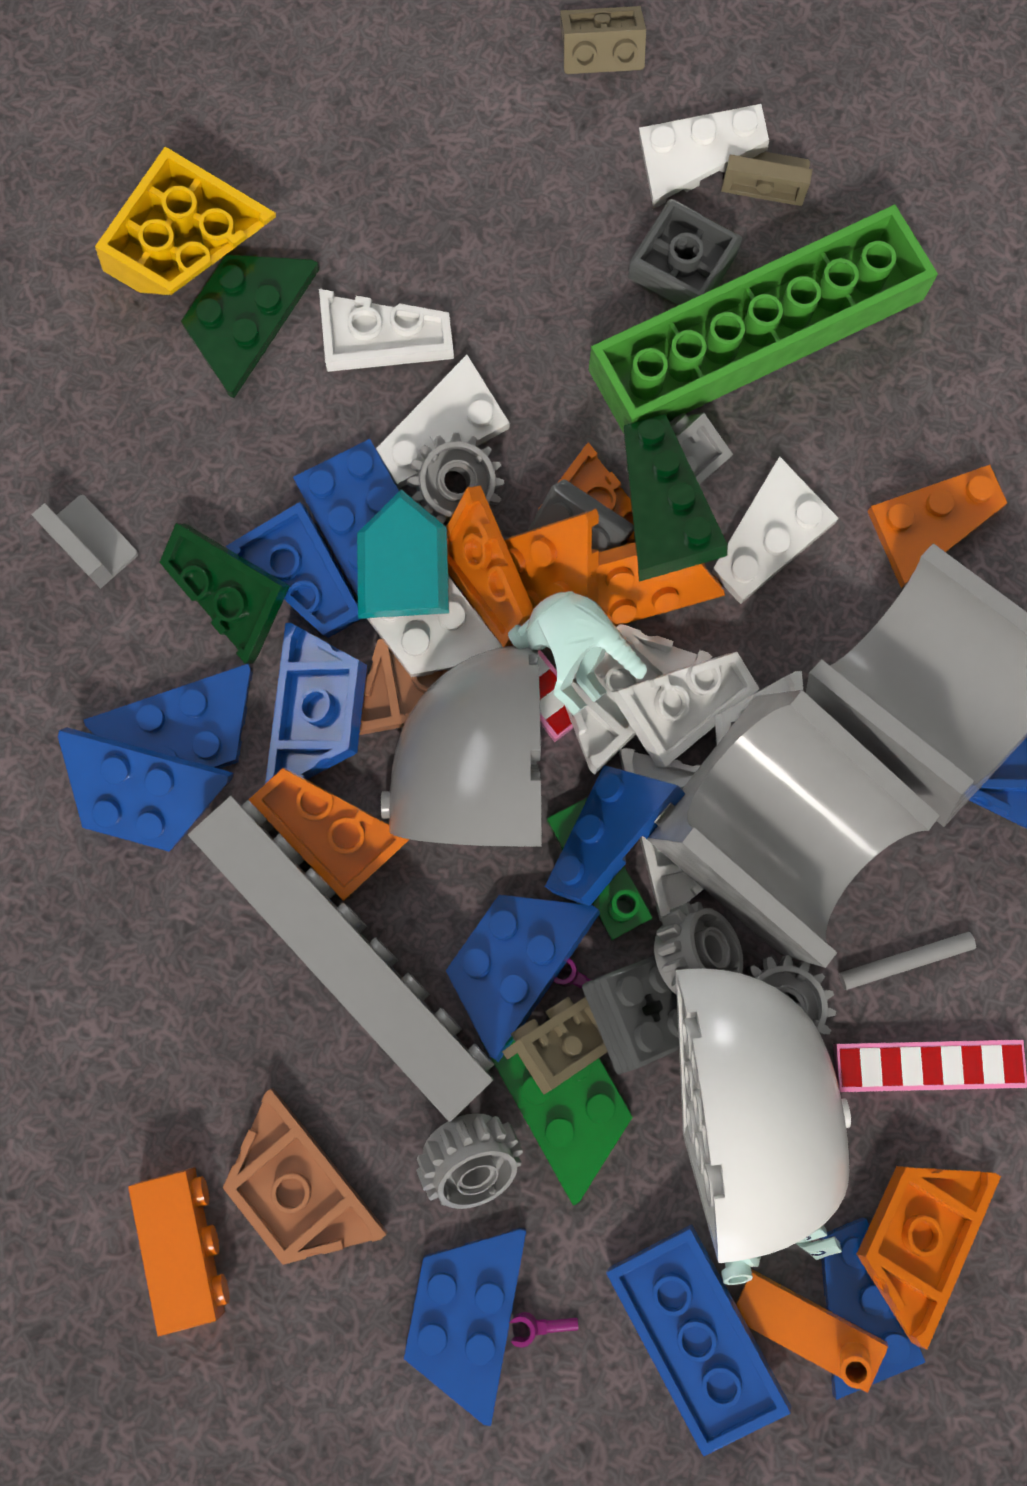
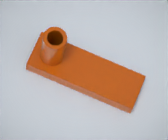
M752 1269L753 1278L745 1283L736 1303L747 1326L838 1376L851 1388L861 1389L868 1393L887 1352L888 1342Z

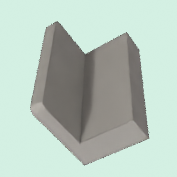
M79 495L57 515L45 503L31 514L100 589L138 556V551L84 495Z

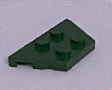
M226 255L181 320L185 331L193 343L196 344L203 358L214 371L230 397H236L320 270L318 262L309 259Z

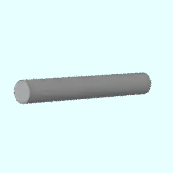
M968 931L840 972L839 977L843 989L849 990L976 949L975 939Z

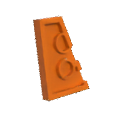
M282 768L248 799L343 901L410 840L392 835L389 832V824L286 768Z

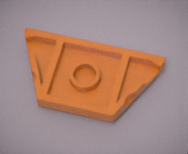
M597 509L504 539L533 608L550 595L568 591L588 597L598 604L596 571L598 569L599 550L592 549V527L599 524Z
M635 542L599 552L598 569L596 571L598 605L615 626L725 596L724 589L718 578L707 570L704 563L639 582Z
M896 1166L856 1255L911 1343L918 1347L928 1349L1000 1181L1001 1176L996 1173Z

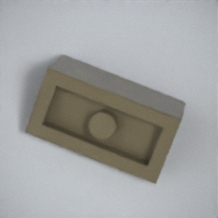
M763 152L753 158L730 154L721 192L802 206L810 186L813 169H809L810 161L808 159Z

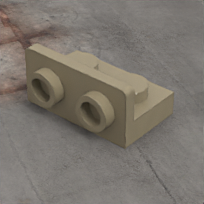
M641 6L560 11V28L564 46V72L566 74L642 70L645 67L646 26Z
M570 997L565 998L546 1011L550 1020L539 1026L535 1018L511 1033L515 1043L502 1051L507 1060L518 1053L543 1095L608 1052L586 997L575 1004Z

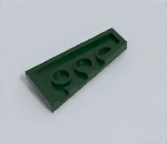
M666 414L624 425V443L639 582L726 557L728 544Z

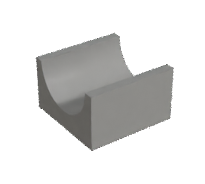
M933 543L921 556L914 573L900 595L871 631L851 651L834 664L828 665L821 659L809 672L806 694L938 813L940 817L937 819V822L945 827L1027 738V612Z
M803 690L756 696L683 787L682 790L686 794L675 806L670 804L657 820L656 824L658 826L647 840L776 952L826 968L837 954L827 943V925L831 913L846 887L860 870L882 850L907 835L920 831H929L940 815Z

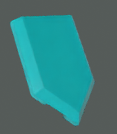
M400 490L357 533L359 619L449 613L447 527L404 491Z

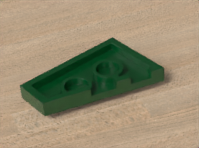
M176 523L159 563L191 601H197L212 618L211 624L219 634L226 635L238 649L236 654L245 664H253L263 647L290 586L185 523Z

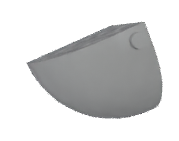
M507 646L477 654L444 673L421 696L409 714L396 746L390 791H382L381 817L382 819L389 818V832L392 835L405 839L444 844L542 847L541 778L537 765L541 755L538 650L532 651L531 648L517 649L515 646Z

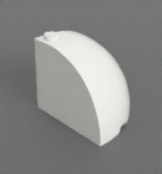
M706 968L676 970L683 1136L718 1263L746 1260L771 1254L787 1248L817 1231L832 1217L844 1199L849 1183V1149L846 1128L851 1126V1115L848 1102L845 1098L841 1099L835 1071L819 1031L805 1011L789 996L759 979L741 973Z

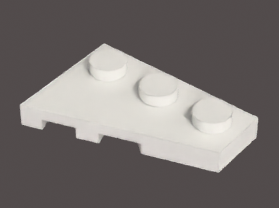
M757 104L640 127L639 138L653 209L666 203V198L683 189L685 192H688L700 186L702 179L718 171L725 173L730 154L753 158L767 151L769 137L762 105Z
M319 289L325 363L328 372L454 359L449 312L400 303L395 307L374 304L371 298L356 296L355 300L336 297L334 296V291Z
M466 355L376 450L399 489L407 485L408 478L417 476L418 472L414 471L410 465L413 460L424 462L425 459L419 450L423 445L434 450V440L437 436L441 435L445 443L451 441L454 433H459L462 442H468L474 436L477 438V447L508 430L510 423L470 358Z
M779 456L728 543L727 556L718 559L711 573L742 604L831 528L839 518Z
M734 652L611 691L610 694L656 767H666L715 726V716L753 695L759 690V687L738 652Z

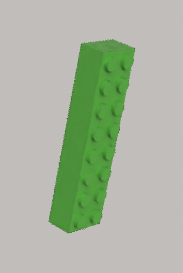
M894 204L591 346L588 371L623 434L624 425L666 414L668 420L671 421L682 413L686 414L923 301L938 273Z

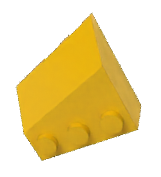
M164 147L95 245L102 270L139 293L172 295L276 218V213L169 148Z

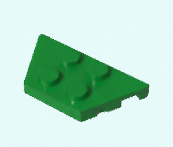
M518 1053L508 1060L503 1055L499 1062L490 1057L572 1205H576L581 1201L633 1118L610 1076L598 1058L543 1095Z

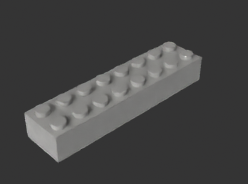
M232 796L228 797L196 826L188 836L442 1115L451 1122L493 1081L494 1076L488 1071L494 1066L492 1060L476 1043L468 1049L456 1035L462 1028L444 1009L440 1008L435 1013L425 1003L424 1000L430 995L429 992L412 974L406 973L401 977L392 967L398 961L394 954L376 937L371 942L365 938L361 932L367 925L344 902L337 907L330 900L336 892L312 868L306 873L299 866L305 861L302 856L280 833L275 838L269 834L274 827L249 800L241 805Z

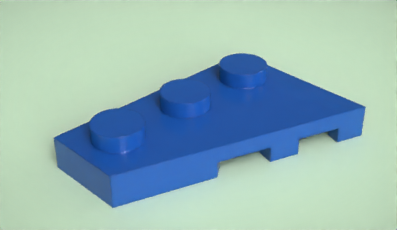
M301 502L226 545L232 552L288 584L290 587L284 600L326 638H330L360 620L358 618V602L306 507Z
M604 765L545 887L556 895L590 906L626 864L625 855L642 836L647 839L657 828L658 825L654 821L670 803L675 806L686 793L678 785Z
M862 1217L828 1231L827 1236L819 1239L836 1237L842 1249L840 1253L821 1258L827 1310L888 1342L887 1352L874 1378L873 1385L925 1363V1359L920 1347L909 1340L856 1255L869 1227L867 1219ZM832 1374V1394L836 1400L861 1390L851 1388L843 1379Z

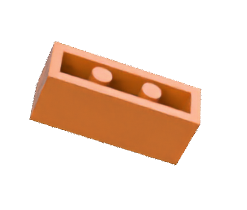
M193 1167L128 1186L157 1336L217 1321L225 1313L224 1305L229 1304L230 1296L225 1275H217L213 1255L219 1254V1239L215 1226H207L203 1206L209 1205V1191L205 1178L203 1176L197 1177L196 1168Z

